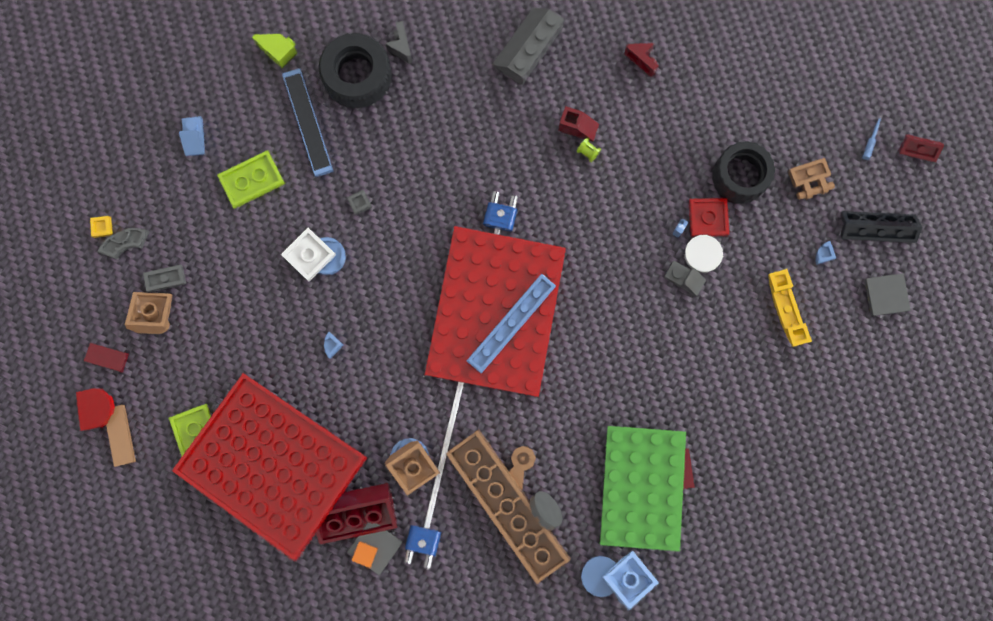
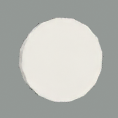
M699 235L692 238L686 245L684 256L691 269L695 268L699 272L708 273L721 263L723 249L714 237Z

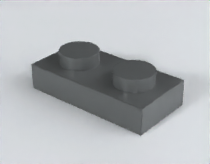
M182 265L143 273L147 292L186 284Z

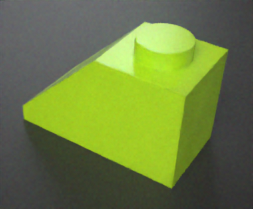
M258 34L252 37L255 44L281 68L298 54L293 40L289 37L285 38L282 34Z

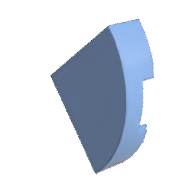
M681 219L673 231V235L679 238L688 222Z
M831 241L824 243L818 249L815 257L816 265L836 259Z
M328 332L324 341V349L326 355L331 359L343 347V344Z

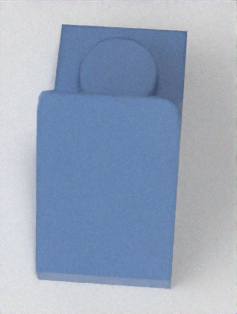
M201 117L182 118L183 131H179L185 155H205L203 119Z

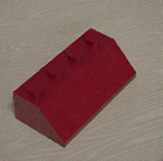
M385 483L343 492L316 532L319 544L397 528L389 484ZM368 522L372 524L377 523L378 525H380L378 527L363 530L368 524Z

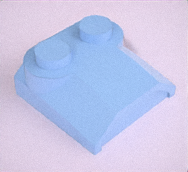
M633 551L619 560L602 577L615 593L618 601L627 610H630L659 583Z

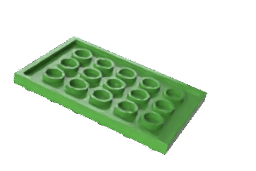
M607 426L600 545L680 551L686 432Z

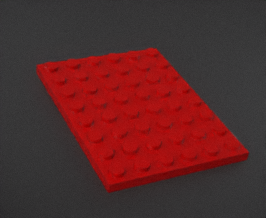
M454 226L425 376L539 397L566 248ZM543 274L556 287L482 374L479 373L467 362L468 358L536 279Z
M243 373L172 471L285 555L297 561L367 457Z

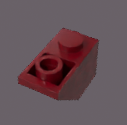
M565 106L558 131L582 139L587 138L593 142L599 124L584 112Z

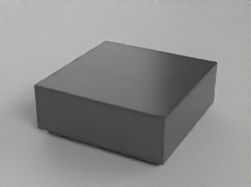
M364 190L347 197L355 216L372 208Z

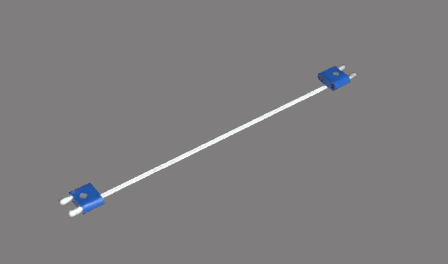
M494 191L491 202H488L483 225L495 228L494 234L498 235L500 230L512 232L517 214L515 207L518 197L515 196L514 204V195H512L509 206L497 204L499 192L496 194V191ZM458 382L438 465L440 474L435 478L424 527L410 525L405 546L407 552L404 563L406 564L407 561L408 564H411L415 551L426 554L424 568L430 569L433 556H436L441 532L429 529L463 389L464 383Z

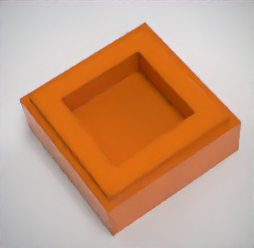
M359 541L352 561L371 568L378 548Z

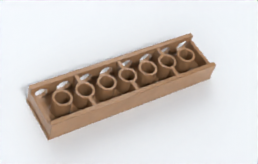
M479 429L446 453L536 584L570 561V557L551 530L542 527L538 523L540 521L538 517L535 518L533 516L529 499Z

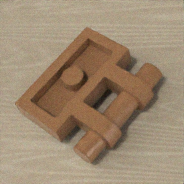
M825 158L788 170L794 188L801 186L803 191L796 194L798 200L810 199L813 195L825 194L835 188L833 182L827 183L825 178L831 176ZM817 181L818 186L811 188L809 183Z

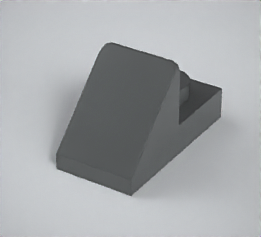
M403 21L396 22L397 30H393L396 41L385 43L386 49L407 63H412Z
M676 261L672 262L664 276L666 280L696 297L706 281L695 268L690 270Z

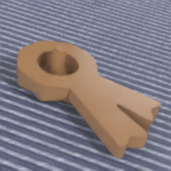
M521 446L514 450L511 458L514 466L509 471L521 490H523L524 471L533 467L536 459L533 450L526 446Z

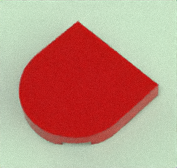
M101 388L76 392L80 431L107 425L111 414H114L115 410L112 396Z

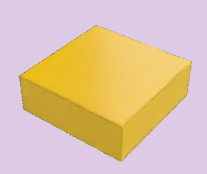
M110 216L90 218L91 237H105L113 234Z

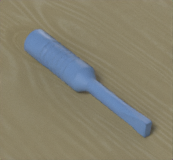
M880 118L875 125L871 138L868 139L862 156L865 160H869L871 157Z

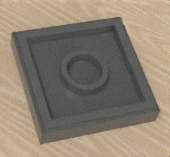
M904 273L864 279L871 316L911 311Z
M368 522V524L363 530L378 527L380 525H378L377 523L372 524ZM388 530L358 536L348 553L354 556L359 541L378 548L370 569L380 576L403 541Z

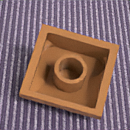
M133 292L125 321L126 328L135 333L162 334L166 332L170 326L168 318L172 294Z
M418 440L409 442L390 455L385 462L386 467L406 495H409L440 474Z

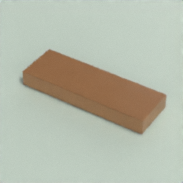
M125 405L115 406L114 414H111L106 426L114 467L134 463L136 460Z

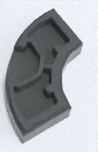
M141 228L124 229L109 236L97 252L118 259L121 253L127 249H142L149 231Z

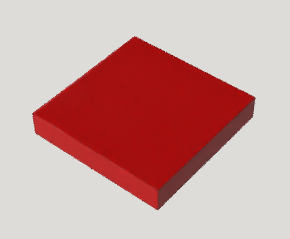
M727 198L689 199L690 237L699 235H729Z

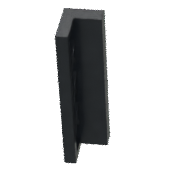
M841 211L840 214L843 222L840 233L841 239L917 243L923 228L916 214Z

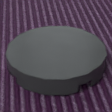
M542 491L537 492L531 497L530 509L535 518L538 517L540 520L538 523L548 530H554L562 523V513L556 501L549 494Z

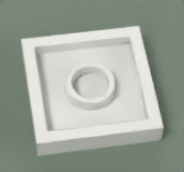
M309 228L281 254L309 282L336 256Z

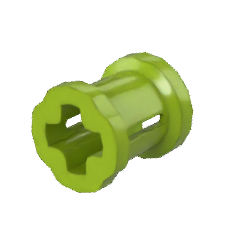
M586 138L576 152H581L592 163L601 152V149L589 143V139Z

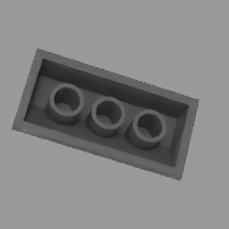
M532 8L492 66L520 85H523L562 31L564 18L550 9Z

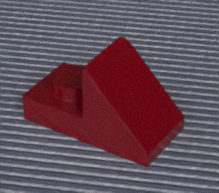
M654 43L628 44L624 55L647 75L652 77L659 67L657 61L653 57L648 56L654 47Z

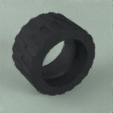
M744 141L730 145L716 161L712 170V182L714 183L715 190H717L721 197L727 198L728 202L730 201L735 204H746L754 201L770 187L771 182L774 180V159H772L771 154L763 146L755 142ZM744 159L752 163L758 172V184L751 188L735 184L727 171L729 161Z

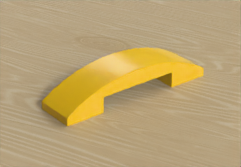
M788 269L768 274L775 308L791 346L795 347L812 342L806 323L803 324L791 289L793 284Z

